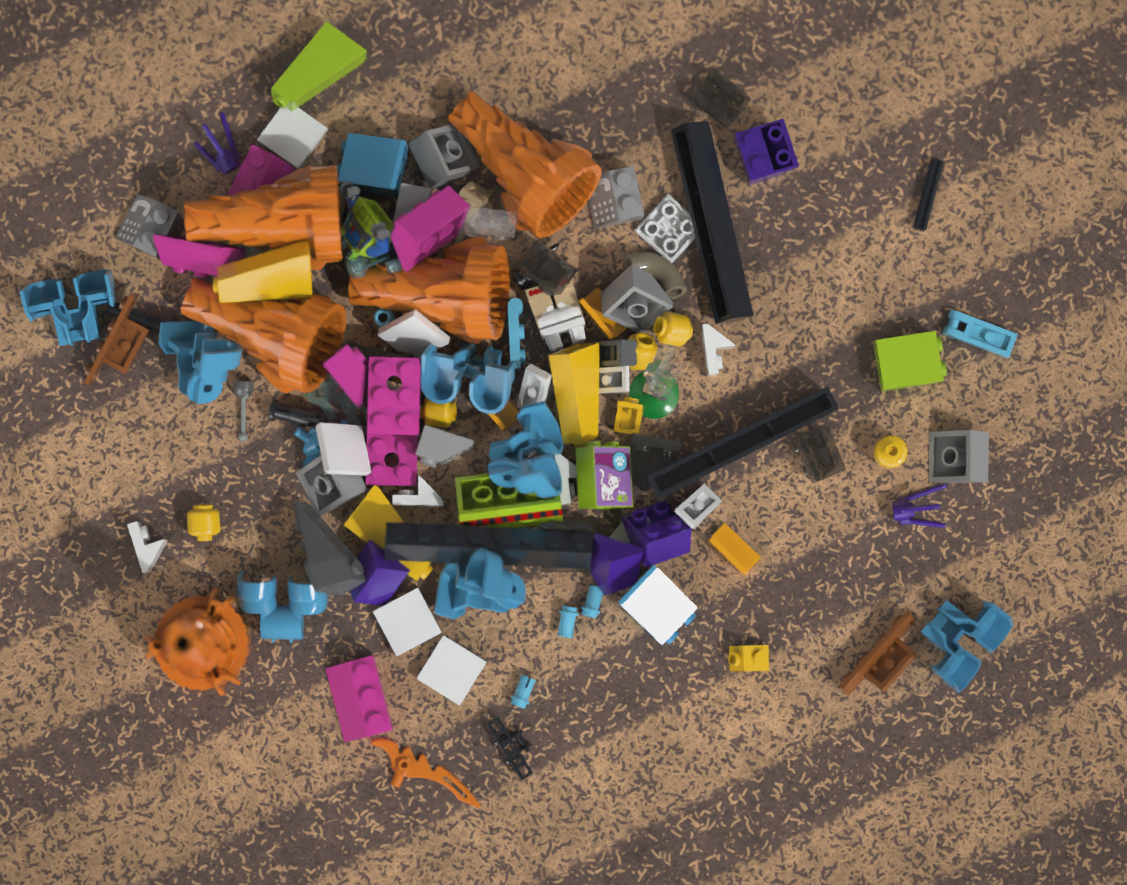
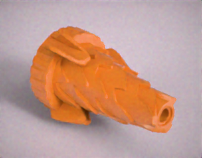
M474 91L468 92L466 98L449 114L448 121L476 148L477 153L482 157L481 161L498 177L496 181L507 191L502 192L500 198L509 219L518 231L529 230L538 238L553 235L579 213L599 184L602 175L601 167L592 160V153L581 146L553 139L549 143L536 130L530 131L518 120L509 118L495 104L491 107Z
M337 165L307 166L276 180L275 184L257 186V189L239 191L235 195L209 196V200L184 202L187 241L210 242L229 240V244H244L251 247L270 246L271 249H279L298 242L309 241L311 270H321L327 262L343 260Z
M475 237L445 247L443 249L445 258L427 257L407 272L403 270L400 262L397 264L376 263V267L351 266L348 272L350 276L348 286L349 303L351 305L375 306L403 312V315L415 309L431 322H442L440 324L441 329L464 341L479 344L484 339L497 340L501 337L508 314L510 295L508 255L504 246L490 245L484 237Z
M194 278L191 280V287L188 289L181 306V314L218 330L219 334L226 337L227 340L237 342L243 349L248 350L247 353L263 360L257 363L256 369L274 387L285 394L293 390L310 393L324 382L330 372L323 364L340 351L346 329V311L344 306L331 301V298L325 295L312 294L311 298L220 303L219 292L214 293L213 284Z
M213 588L210 596L188 597L183 599L182 602L175 603L170 610L163 614V618L157 625L158 628L155 631L154 637L144 635V640L149 641V653L145 654L146 660L156 657L161 670L167 674L171 681H175L181 687H187L191 690L199 689L201 691L216 688L220 696L226 695L224 688L226 683L231 681L238 686L242 683L238 679V675L242 667L245 666L247 656L250 654L251 636L248 633V625L245 624L242 614H239L233 606L237 598L232 595L225 601H222L219 597V589ZM183 635L187 636L190 640V646L186 651L180 650L177 645L178 639Z

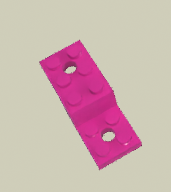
M369 357L367 453L371 473L366 476V485L417 486L416 451L419 435L421 358ZM391 376L399 377L402 382L400 389L397 391H392L387 387V380ZM390 452L396 453L399 457L398 465L388 467L384 462L386 454Z

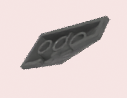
M293 503L297 529L303 534L304 538L300 542L301 549L306 551L308 558L304 561L305 570L314 592L344 595L364 583L366 580L363 575V566L310 504Z

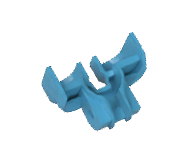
M111 269L97 270L75 276L73 283L76 295L78 296L79 308L68 310L64 301L65 291L61 278L43 280L24 286L20 290V296L26 316L32 322L35 319L53 315L59 346L68 344L74 346L76 341L87 340L88 343H91L92 340L99 339L101 337V328L96 306L111 305L114 307L116 303L115 283Z
M197 321L161 322L158 344L166 355L177 354L179 391L196 404L212 402L220 395L223 387L222 383L227 379L228 370L239 367L242 346L231 340L217 339L218 330Z
M463 343L459 351L451 356L436 353L437 347L431 344L428 345L422 354L421 389L429 400L438 404L451 402L461 388L462 377L472 379L469 391L470 400L479 411L494 414L500 412L505 407L511 394V385L515 379V361H510L507 367L501 366L502 351L493 349L492 346H488L484 356L476 354V344Z
M544 401L523 406L517 413L516 418L524 431L513 435L509 439L490 443L489 457L492 461L488 466L489 476L496 485L507 488L516 487L520 493L529 494L535 492L540 498L560 495L562 492V478L559 467L553 458L554 455L561 454L563 451V439L559 424ZM534 451L540 455L533 459H526V455Z
M481 548L473 553L468 564L447 563L444 566L438 581L434 614L454 620L465 614L466 607L506 613L509 609H516L520 604L525 603L526 587L520 576L503 568L502 558L497 553Z
M241 570L237 577L239 606L243 612L260 614L261 639H272V642H275L276 639L290 640V643H293V640H303L304 615L322 613L327 607L328 593L314 592L312 584L293 582V576L288 578L289 606H277L275 596L277 592V576H273L270 581L245 582V570Z
M946 600L940 608L936 609L939 613L932 622L927 621L925 623L926 626L921 631L924 637L946 653L936 666H930L933 672L957 693H960L971 682L982 664L978 658L959 645V639L966 634L974 638L976 643L986 651L992 653L1004 641L1013 627L1012 617L991 602L983 600L980 612L972 620Z

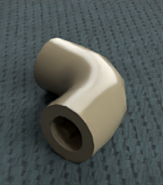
M647 252L628 253L625 255V270L632 264L652 274L671 300L677 299L686 293L687 288L679 270L665 257Z

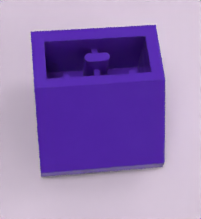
M784 118L735 133L734 141L749 186L775 178L799 167Z
M666 501L621 516L630 544L644 549L642 563L646 567L690 552L691 527Z

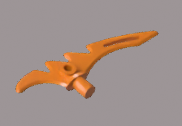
M383 738L371 741L372 745L382 748L390 757L391 770L395 772L390 783L391 785L400 788L404 777L426 778L448 788L458 800L478 808L481 807L468 788L441 765H437L432 770L424 754H421L418 760H416L409 746H406L399 753L398 744L395 741ZM443 777H447L466 794L467 798H464Z

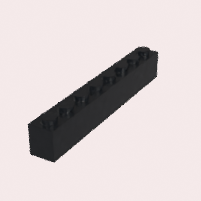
M709 121L686 122L671 129V134L715 324L740 321L752 317L754 314Z
M827 386L646 476L644 480L654 500L657 501L839 410V407Z
M386 522L385 560L468 564L473 553L483 548L497 553L502 558L503 565L590 569L592 531Z

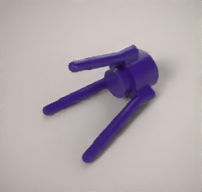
M221 112L220 117L231 152L229 149L223 150L205 123L202 124V128L218 152L215 156L217 160L198 142H195L194 145L214 165L217 172L222 171L226 175L241 165L238 161L241 159V156L236 149L226 116Z
M944 483L908 496L898 497V501L892 502L894 521H900L901 525L913 524L944 528L946 526L945 523L910 518L915 517L914 512L939 509V504L914 506L913 502L908 501L945 489L947 484Z

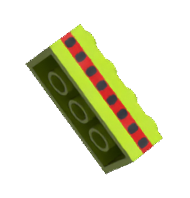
M489 473L455 478L461 526L523 528L563 522L560 495L540 498L535 492L529 494L520 493L516 487L507 488L496 485L490 478Z

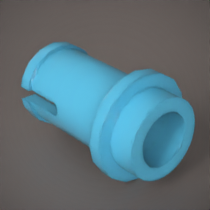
M380 308L374 314V322L379 327L395 320L391 310ZM384 314L388 316L386 322L382 321V315Z
M589 585L585 604L581 606V610H583L582 615L596 619L597 614L600 615L598 610L603 592L599 587Z
M562 605V610L558 612L561 613L557 636L573 638L576 616H579V613H576V607Z
M521 675L514 696L510 697L512 699L511 704L525 709L526 704L529 705L530 703L528 699L536 680Z

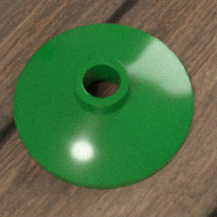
M649 369L639 373L633 379L629 388V398L639 399L638 404L644 406L643 417L659 419L667 416L674 410L679 399V389L676 381L670 374L659 369ZM651 389H657L659 391V396L656 398H652L649 394V391Z

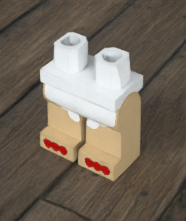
M571 275L549 282L557 308H554L546 283L525 290V295L542 341L545 340L551 352L563 348L560 335L568 332L573 344L586 341L585 321Z

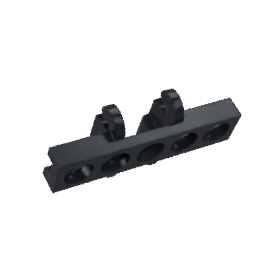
M499 716L488 722L487 726L497 740L493 746L500 745L508 758L504 762L505 765L511 763L521 781L533 774L521 753L523 750L529 751L528 747L532 745L531 743L527 745L521 735L523 730H515V735L511 736ZM493 722L499 723L501 726L500 731L495 732L492 727ZM505 733L506 736L500 739L499 734ZM515 737H517L523 747L520 750L513 741ZM511 743L514 745L515 750L513 753L505 751L507 744ZM520 757L521 762L515 764L514 760ZM525 765L528 770L526 775L521 774L519 771L520 766Z

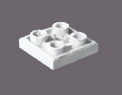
M285 107L278 110L257 140L292 166L300 169L328 129L300 108H296L291 112Z
M669 194L634 230L656 252L671 263L695 239L690 213Z
M415 309L380 327L378 330L379 337L397 351L414 355V358H422V354L429 344L436 346L437 350L449 344L450 339L438 326L434 325Z
M319 423L316 425L325 474L367 476L371 473L362 425Z
M419 588L373 611L396 656L442 633Z
M443 635L417 679L460 706L487 662Z

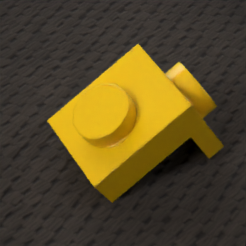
M624 397V401H617L618 407L613 432L639 436L644 409L642 404H638L639 399Z
M769 645L729 646L728 662L730 671H769Z

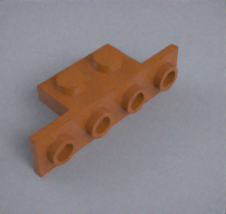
M132 293L129 297L125 296L121 301L119 309L122 311L117 319L113 318L107 328L110 334L106 341L102 340L95 352L98 356L95 362H90L84 372V375L87 376L84 384L90 385L94 382L104 363L124 374L128 373L150 331L149 328L128 317L139 294Z
M907 610L903 615L901 614L895 618L892 627L886 634L884 633L879 636L873 649L869 653L867 652L862 655L857 667L843 677L839 687L847 696L865 678L884 693L917 657L916 652L900 640L915 622V619Z

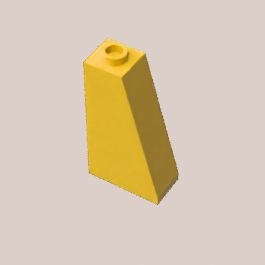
M309 241L298 242L219 266L218 277H213L214 293L219 292L220 303L311 298L312 274Z
M578 343L549 355L563 444H574V447L586 446V442L598 437L599 343Z
M374 485L344 526L366 543L372 540L385 550L386 522H405L381 489ZM399 561L410 570L408 575L416 581L420 577L425 580L433 570V567L430 566L432 562Z

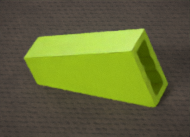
M326 21L271 88L273 102L280 108L284 109L286 107L292 112L360 66L366 60L367 50Z

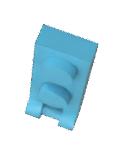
M512 298L508 302L510 361H515V371H521V364H526L525 349H520V339H525L524 324H519V315L523 311V304L518 298Z
M950 310L948 315L950 320L948 325L944 326L943 335L1007 359L1010 357L1018 334L964 313ZM959 322L966 324L964 332L957 330Z

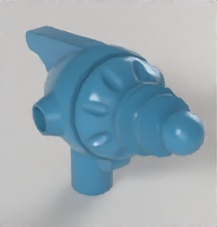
M341 420L340 424L348 425V421ZM298 426L294 431V435L305 442L303 447V453L306 455V459L303 461V467L321 456L316 428L311 427L307 432Z

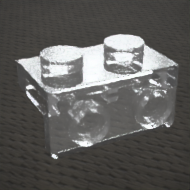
M470 207L461 229L466 232L467 236L481 237V234H486L498 240H506V237L514 238L517 213L514 211Z
M667 344L663 348L659 346L653 358L654 364L649 363L643 374L647 379L642 391L662 401L667 400L685 368L684 365L672 360L676 346Z

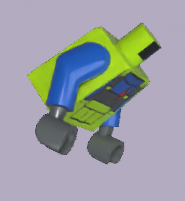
M351 181L341 184V195L347 199L348 213L346 221L341 228V234L349 244L342 252L343 256L354 262L359 255L375 258L389 251V244L392 242L391 235L395 227L393 222L377 201L359 197L360 189L357 186H353Z

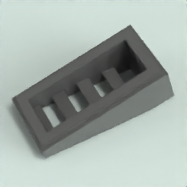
M635 340L593 341V343H599L600 347L599 367L635 366L637 364V342Z

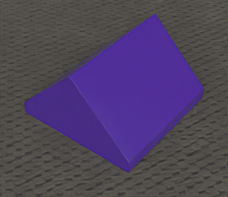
M595 533L590 569L588 571L604 595L633 587L638 582L644 549Z
M372 540L366 543L357 557V560L363 566V575L366 581L350 591L354 602L380 606L386 605L410 571L399 561L385 560V550Z

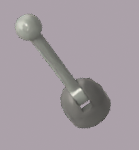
M234 381V393L241 399V432L238 435V439L241 442H245L248 439V434L246 433V399L253 394L254 382Z

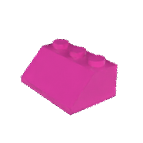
M252 145L227 195H235L239 191L257 189V186L275 184L276 180L298 169L277 156Z
M450 186L441 191L436 190L426 202L417 203L407 215L401 214L395 220L391 239L402 268L406 272L458 236L470 205Z
M154 235L153 237L162 264L172 267V271L187 274V270L194 271L193 276L209 278V275L218 277L219 266L244 259L245 248L215 242L187 241L186 236Z
M346 345L323 365L352 401L363 409L366 406L369 369L366 365L369 361L357 347L351 349Z
M375 655L325 668L344 742L394 729Z

